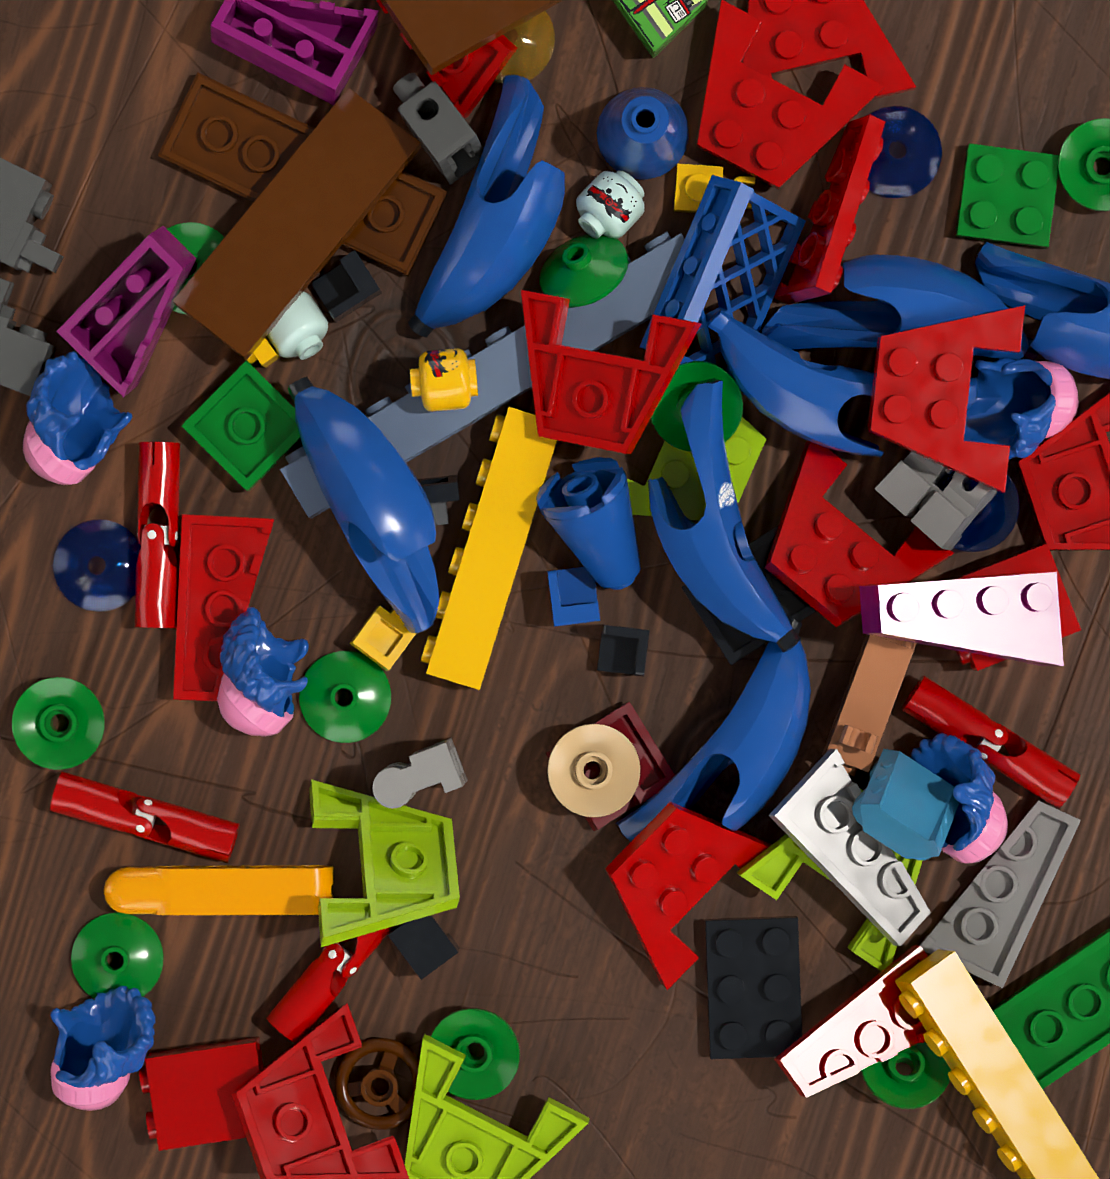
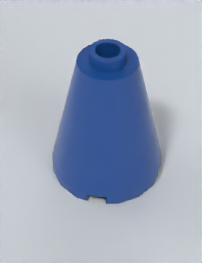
M638 87L621 92L608 102L599 117L597 142L601 155L613 169L624 171L634 179L648 180L663 176L681 160L688 144L689 128L682 108L671 96L654 88ZM647 121L651 123L652 126L649 128L640 127L637 124V122Z
M597 457L572 464L573 473L561 479L557 472L540 487L536 497L539 510L601 587L613 590L626 588L634 582L641 569L626 473L622 467H619L617 461L612 458Z

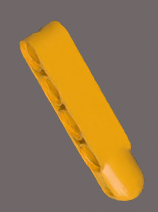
M128 866L110 874L105 882L103 892L110 908L123 914L318 915L320 898H333V866Z

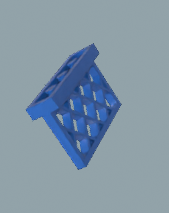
M715 175L711 176L653 313L654 315L702 323L697 331L701 350L689 357L684 356L680 364L691 361H704L716 365L714 355L721 352L719 340L713 344L711 343L707 324L709 319L720 309L734 318L732 312L746 305L748 319L745 325L758 332L760 331L805 225V220L754 193L753 188L742 182ZM749 202L752 206L755 222L741 229L740 221ZM780 220L787 223L780 242L772 245L769 226ZM758 233L761 252L748 258L744 239ZM733 246L737 265L723 272L722 264L729 247ZM764 262L766 276L763 283L754 288L750 269ZM740 276L743 295L730 301L726 282ZM715 288L719 307L705 314V304L711 290ZM651 321L640 344V348L646 350ZM727 366L726 371L731 375L730 370Z

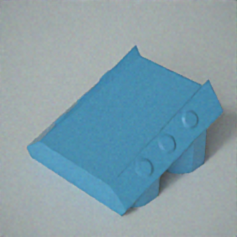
M883 749L879 760L870 771L869 784L856 798L852 806V812L856 821L862 825L865 833L905 859L924 861L940 855L959 802L954 797L953 785L902 752Z

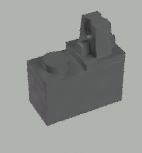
M0 158V262L20 272L24 270L29 273L33 263L57 273L64 257L42 246L47 235L41 233V230L33 226L36 218L42 220L50 209L54 195L49 193L52 184Z
M0 278V385L31 396L37 377L44 372L46 360L53 358L56 347L46 343L45 340L48 333L21 324L19 332L14 331L17 323L13 321L16 309L7 305L15 284Z

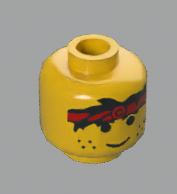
M462 349L425 351L419 357V368L410 369L412 397L421 396L422 404L427 411L465 409L469 406L471 397L478 396L475 359H467V355Z

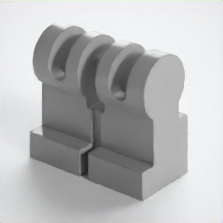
M912 451L875 488L879 494L904 516L912 518L911 522L939 547L950 551L961 539L963 531L997 493L996 490L981 483L970 491L969 486L973 480L957 472L953 474L948 486L942 490L937 484L946 475L951 474L953 470Z
M449 738L415 751L409 756L410 764L397 762L388 765L377 774L373 781L372 789L375 799L381 805L387 808H399L410 801L419 790L441 782L445 793L463 787L468 779L453 740Z

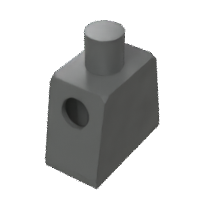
M409 73L401 78L393 87V91L403 103L398 108V111L408 129L421 142L422 148L451 185L479 164L483 152L481 143L475 132L436 82H432L425 87L415 73Z

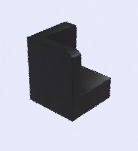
M355 250L340 259V265L312 283L313 288L335 322L340 321L382 294V291Z
M603 624L597 670L644 677L650 630Z
M432 915L403 923L399 927L396 926L388 934L389 938L421 980L456 955L460 949L449 933L445 934Z

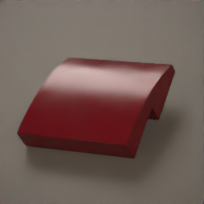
M630 701L593 724L612 727L629 739L640 761L639 784L630 801L615 813L602 817L584 816L593 831L599 830L634 806L643 803L657 794L675 776ZM552 749L546 752L548 758L550 757ZM590 761L584 766V775L588 779H594L599 775L600 767L596 762Z

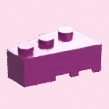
M224 0L211 24V40L213 44L335 105L377 29L379 11L364 8V11L337 7L335 3L320 1L319 4L302 0Z
M161 226L144 239L56 332L119 394L125 397L138 386L175 306L173 300L183 289L196 257L164 226Z

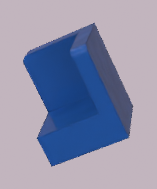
M585 567L547 571L554 627L600 621L595 579Z

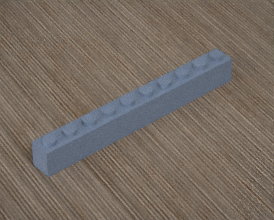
M666 232L644 245L648 252L633 262L628 257V269L623 280L606 297L586 306L569 307L562 345L597 351L651 319L685 240L682 233L671 238L669 233ZM525 325L514 332L510 330L509 326L495 332L485 339L488 347L473 356L469 350L464 351L467 359H475L478 396L471 397L470 404L465 409L427 411L422 404L421 396L412 397L411 383L405 386L408 394L392 403L391 399L386 397L367 408L365 412L368 415V419L383 432L407 463L532 389ZM302 446L285 457L289 465L280 470L308 518L312 519L329 509L330 506Z

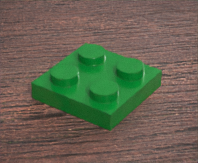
M969 143L966 149L955 237L1047 249L1049 247L1057 188L1059 155Z
M245 361L182 425L248 492L301 439L295 420V408L248 361Z

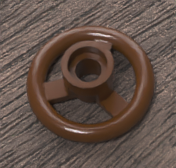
M374 1038L361 1042V1048L346 1053L337 1068L335 1092L338 1102L346 1115L363 1127L374 1130H388L401 1126L409 1121L412 1116L420 1059L408 1046L393 1039ZM384 1052L379 1068L370 1070L363 1080L349 1082L350 1073L354 1065L361 1058L370 1053ZM398 1057L409 1067L413 1078V1090L407 1103L399 1095L398 1080L392 1073ZM376 1078H384L389 1084V1089L383 1093L376 1092L372 1087V1081ZM362 1095L366 1102L376 1107L389 1105L395 1113L388 1116L370 1115L361 1110L355 1104L352 1097Z

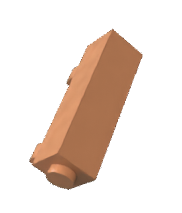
M866 634L822 751V755H825L829 749H837L845 762L843 766L848 775L855 777L857 769L869 772L917 643Z

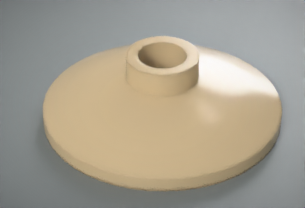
M600 724L582 725L568 731L555 744L548 761V781L557 800L568 810L586 817H602L620 810L633 797L640 780V761L632 743L618 730ZM590 761L596 762L600 767V773L594 779H588L584 775V766Z

